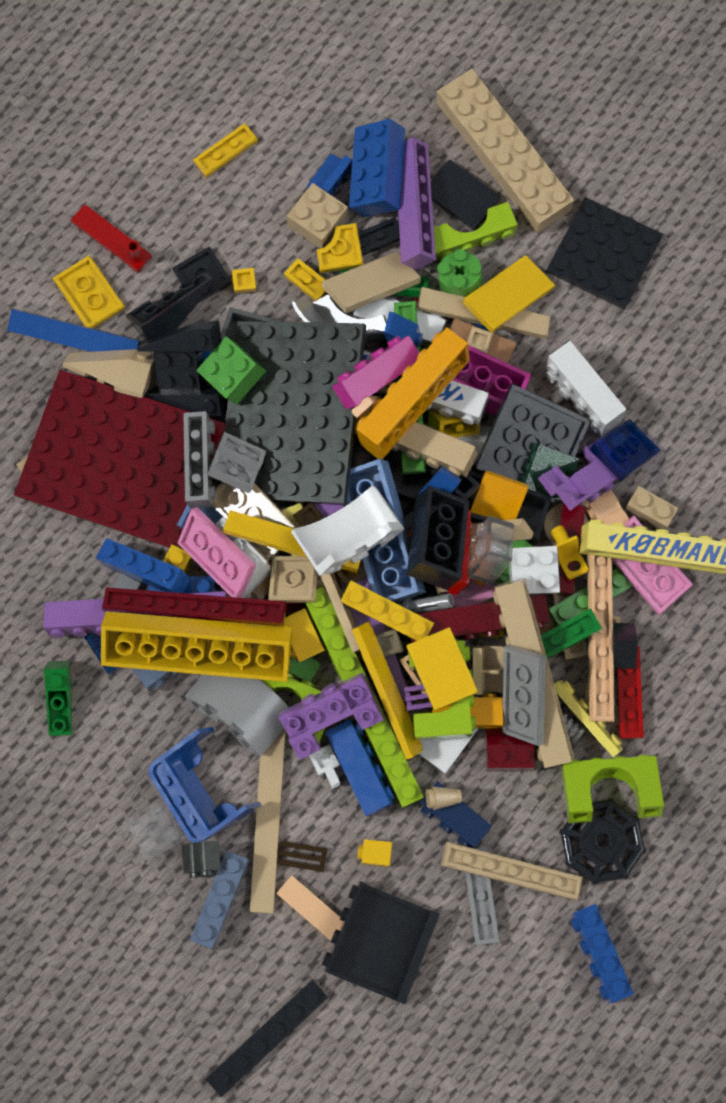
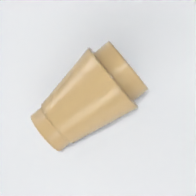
M432 786L431 789L426 790V804L428 808L437 810L462 802L460 789Z

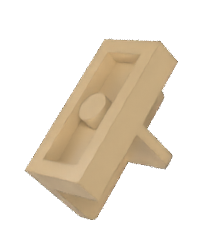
M477 645L473 648V681L478 691L476 695H482L485 692H503L504 646Z

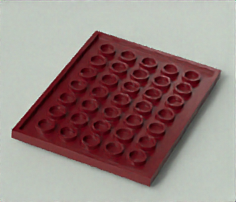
M59 369L14 496L167 548L174 545L184 550L178 544L183 529L177 526V523L187 506L185 502L184 413L191 412L146 397L139 398L115 391L112 386ZM213 420L215 433L211 434V442L215 444L216 453L227 424Z

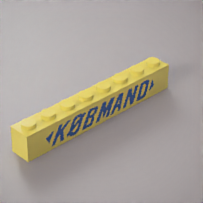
M590 520V522L582 526L580 554L726 575V539L716 541L712 540L710 536H699L696 538L691 537L689 533L669 534L668 530L663 529L649 531L647 527L643 526L628 528L623 523L608 525L603 524L602 520Z

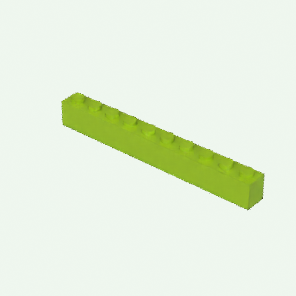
M324 586L317 588L315 602H306L304 604L341 682L363 673L369 684L383 720L365 728L364 731L400 807L403 808L424 798L357 655L350 648Z

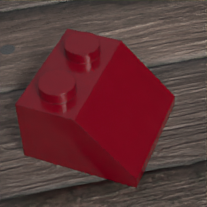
M485 729L486 772L534 770V744L502 733V729Z

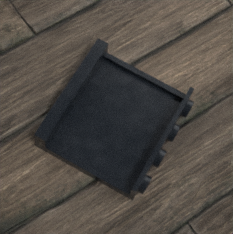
M360 881L357 885L353 884L348 898L352 900L348 908H343L339 919L343 921L340 930L335 929L331 938V943L334 944L331 953L326 952L321 964L325 966L323 972L399 1003L406 1004L440 913L427 910Z

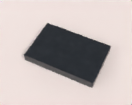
M450 159L431 181L432 201L473 231L487 217L488 208L496 206L501 200L499 194Z

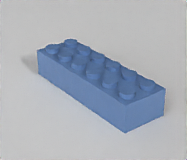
M378 459L352 468L350 471L347 505L371 486H375L404 527L403 531L383 547L379 543L367 551L369 556L362 559L371 591L394 603L426 593L423 581L406 575L411 539L407 535V525L388 461Z

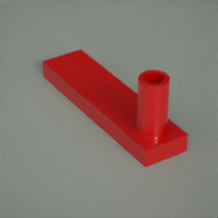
M85 204L71 219L72 224L137 273L152 258V255L143 249L136 240L130 239Z

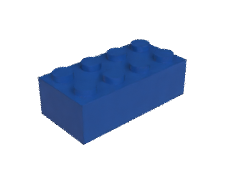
M392 119L355 127L349 209L363 217L400 210L405 128Z

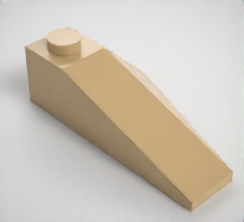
M136 349L69 353L63 362V367L84 377L93 376L97 378V382L113 385L114 390L139 398L144 396L155 375L154 354L149 351L138 352Z

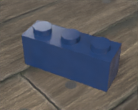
M437 781V782L434 784V786H433V787H442V788H445V787H444L441 783H439L438 781ZM426 795L419 803V806L422 807L420 812L430 820L432 817L440 822L438 826L447 834L451 832L458 837L456 841L461 846L475 849L492 827L491 824L463 801L437 810L427 807Z

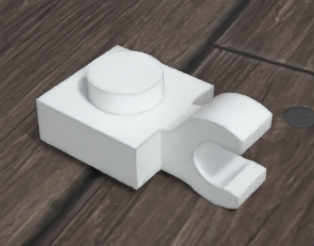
M330 744L321 748L320 751L309 755L318 776L326 774L332 789L340 786V781L334 771L340 765Z

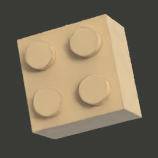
M312 183L288 213L287 226L319 248H322L334 236L335 226L342 225L348 218V207Z

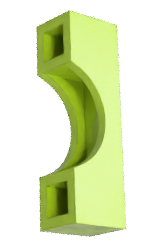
M506 202L488 208L485 223L473 232L464 233L456 231L447 223L434 227L435 261L442 260L457 249H463L469 253L474 247L480 245L486 247L491 245L494 240L500 238L505 240L514 236L518 224L509 203Z

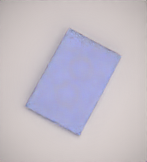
M631 419L607 434L589 449L620 481H623L661 451Z

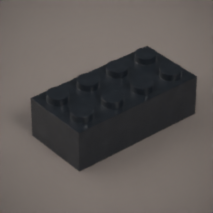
M430 485L416 497L406 575L445 590H449L461 579L469 509L468 500Z

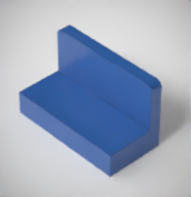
M330 154L308 183L307 188L313 183L332 196L351 171L352 159L345 155L341 160L335 155Z

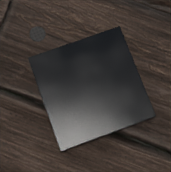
M210 246L172 268L181 284L204 272L213 277L215 282L198 303L232 284L230 277Z

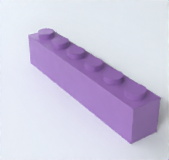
M412 137L404 142L398 218L401 263L418 270L435 261L436 255L428 144Z

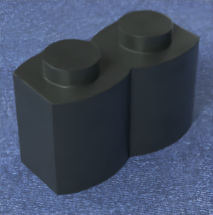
M202 841L182 845L183 874H189V878L215 875V871L220 870L219 841Z

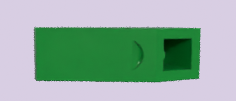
M48 661L44 668L48 735H72L71 661Z

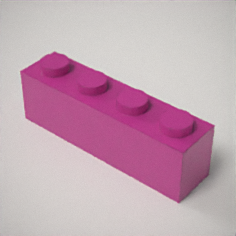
M397 336L387 342L388 347L383 350L382 347L370 354L372 357L370 360L366 361L364 359L354 365V371L351 373L346 371L337 377L338 382L332 385V388L346 410L360 404L363 399L383 388L400 376L409 365L412 366L417 361L419 352L409 336L401 339Z

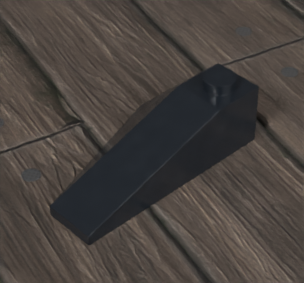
M204 272L182 283L179 286V290L166 291L162 293L161 299L153 303L148 300L125 316L145 342L174 331L181 325L215 280Z

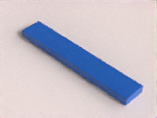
M11 309L7 329L10 332L90 352L138 350L137 348L141 341L17 309Z

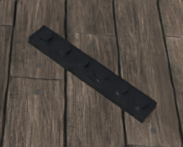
M312 979L206 1078V1081L220 1097L224 1096L329 997Z

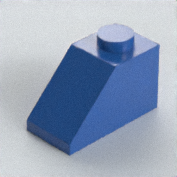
M389 311L384 330L387 342L397 336L400 339L409 336L416 348L421 346L423 333L420 332L419 325Z

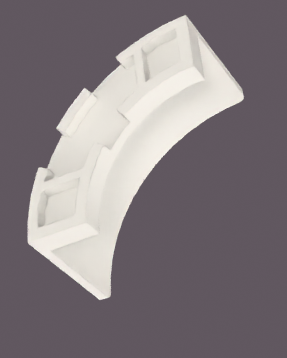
M371 486L362 495L339 511L310 525L294 528L291 532L318 574L322 576L341 570V566L344 563L352 561L355 564L369 556L367 551L379 543L383 547L403 531L404 527L375 486Z

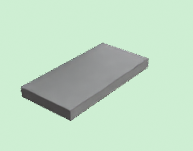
M510 644L504 646L502 733L540 746L544 744L546 656Z

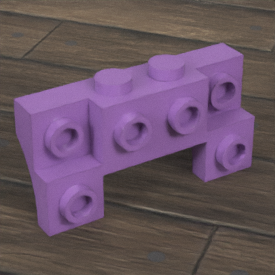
M599 438L581 450L590 464L570 478L557 465L538 478L551 497L558 494L570 511L587 500L589 503L595 501L601 496L599 492L602 491L605 494L615 486L613 482L633 468L625 456L611 451Z
M363 673L337 685L330 684L324 687L322 692L317 695L309 694L305 696L300 703L279 712L278 716L299 760L320 751L321 746L314 735L315 732L350 715L355 716L362 730L383 720V716Z

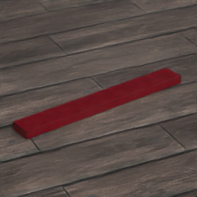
M110 587L105 589L102 604L104 612L284 626L287 609L286 601Z

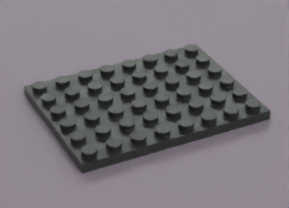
M237 322L235 343L260 364L266 372L237 405L228 400L225 420L227 425L224 432L266 450L263 463L254 483L271 501L347 505L356 417L353 415L352 409L355 407L346 410L333 390L332 385L338 382V376L346 371L351 373L355 370L354 365L363 360L367 325L364 323Z

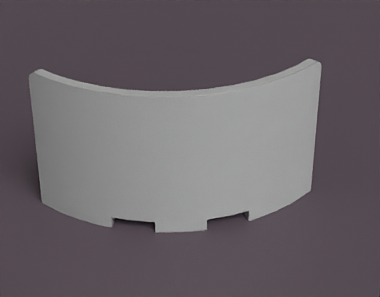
M326 295L313 303L296 299L291 301L294 309L304 322L364 323L367 325L365 342H376L386 339L384 330L387 318L385 315L371 319L353 318L345 313L330 295Z
M202 675L185 695L196 711L206 715L216 723L220 720L230 727L227 731L247 751L261 756L283 731L284 727L278 718L279 712L289 708L276 693L259 679Z

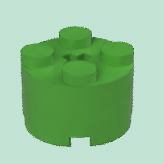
M457 249L445 256L437 267L439 286L442 292L466 297L483 285L480 261L476 256L463 249Z

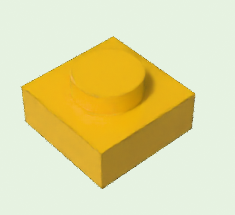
M254 268L232 270L235 294L256 292Z

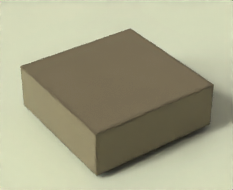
M393 629L376 635L384 657L404 651L398 631Z

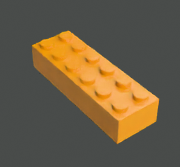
M447 327L443 332H438L434 336L429 348H424L419 353L417 361L404 370L402 378L397 383L391 384L387 390L388 394L382 400L379 399L375 402L372 412L367 417L364 416L359 420L356 430L360 445L376 458L383 459L470 361L468 343Z

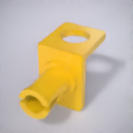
M557 526L552 529L551 535L557 543L558 562L566 577L571 580L587 573L589 568L579 552L578 537L569 538L564 526ZM572 561H577L581 567L577 571H571L567 565Z

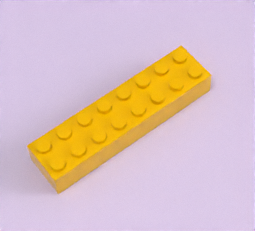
M106 611L101 624V666L287 682L290 669L292 627Z

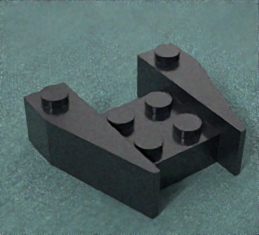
M198 321L147 340L137 348L138 352L153 351L158 386L151 388L144 394V397L189 412L206 411L208 416H221L227 411L228 399L213 386H207L206 379L196 371L204 362L202 351H213L222 341L219 321Z

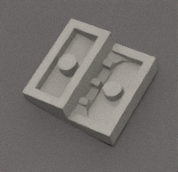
M224 432L207 475L246 493H250L257 473L263 463L266 450Z

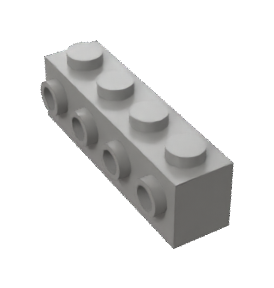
M206 411L184 413L185 502L190 509L195 507H213V500H216V487L212 486L213 477L207 475L212 463V456L215 455V444L211 442V434L215 433L214 421L210 420Z

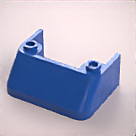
M213 727L197 729L154 760L148 769L152 782L186 837L193 843L202 842L215 836L261 806V803L258 801L244 805L239 810L232 803H224L216 807L193 770L201 763L203 758L202 750L197 743L214 732Z

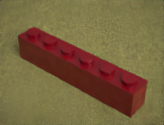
M546 594L530 596L539 629L545 628V623L550 622ZM495 602L417 614L434 623L428 636L449 627L454 638L462 637L463 640L476 639V634L485 633L486 637L500 635L499 631L506 630V627L502 628L499 614H502L500 605H496Z

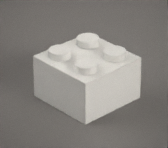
M557 546L510 548L508 550L510 582L525 578L530 595L557 594L560 592Z

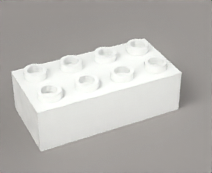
M571 341L548 357L545 369L546 377L551 383L555 382L560 388L559 392L565 400L569 399L576 414L591 420L588 429L594 435L597 433L601 438L622 422L626 408Z

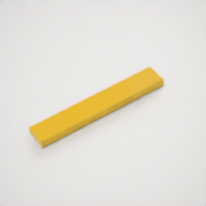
M229 510L223 529L224 534L308 558L291 532L293 528ZM349 561L341 567L342 569L357 573L360 561L355 564Z
M369 621L352 629V633L407 760L418 755L424 749L420 740H415L413 723Z

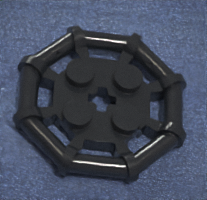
M614 798L592 802L593 811L605 810V816L592 818V822H586L580 832L573 830L577 823H568V821L559 830L566 859L565 865L570 866L590 880L593 885L619 879L626 880L629 878L630 872L640 857L646 853L639 823L641 819L616 803ZM612 812L616 813L618 816H620L627 822L624 825H621L613 818H611ZM630 827L634 844H628L626 840L625 830ZM606 835L608 837L606 841L609 845L600 847L597 836L603 837ZM571 838H578L580 852L575 855ZM626 849L632 851V854L623 866L619 859ZM585 857L595 864L593 871L578 860ZM614 864L617 869L600 873L602 865Z

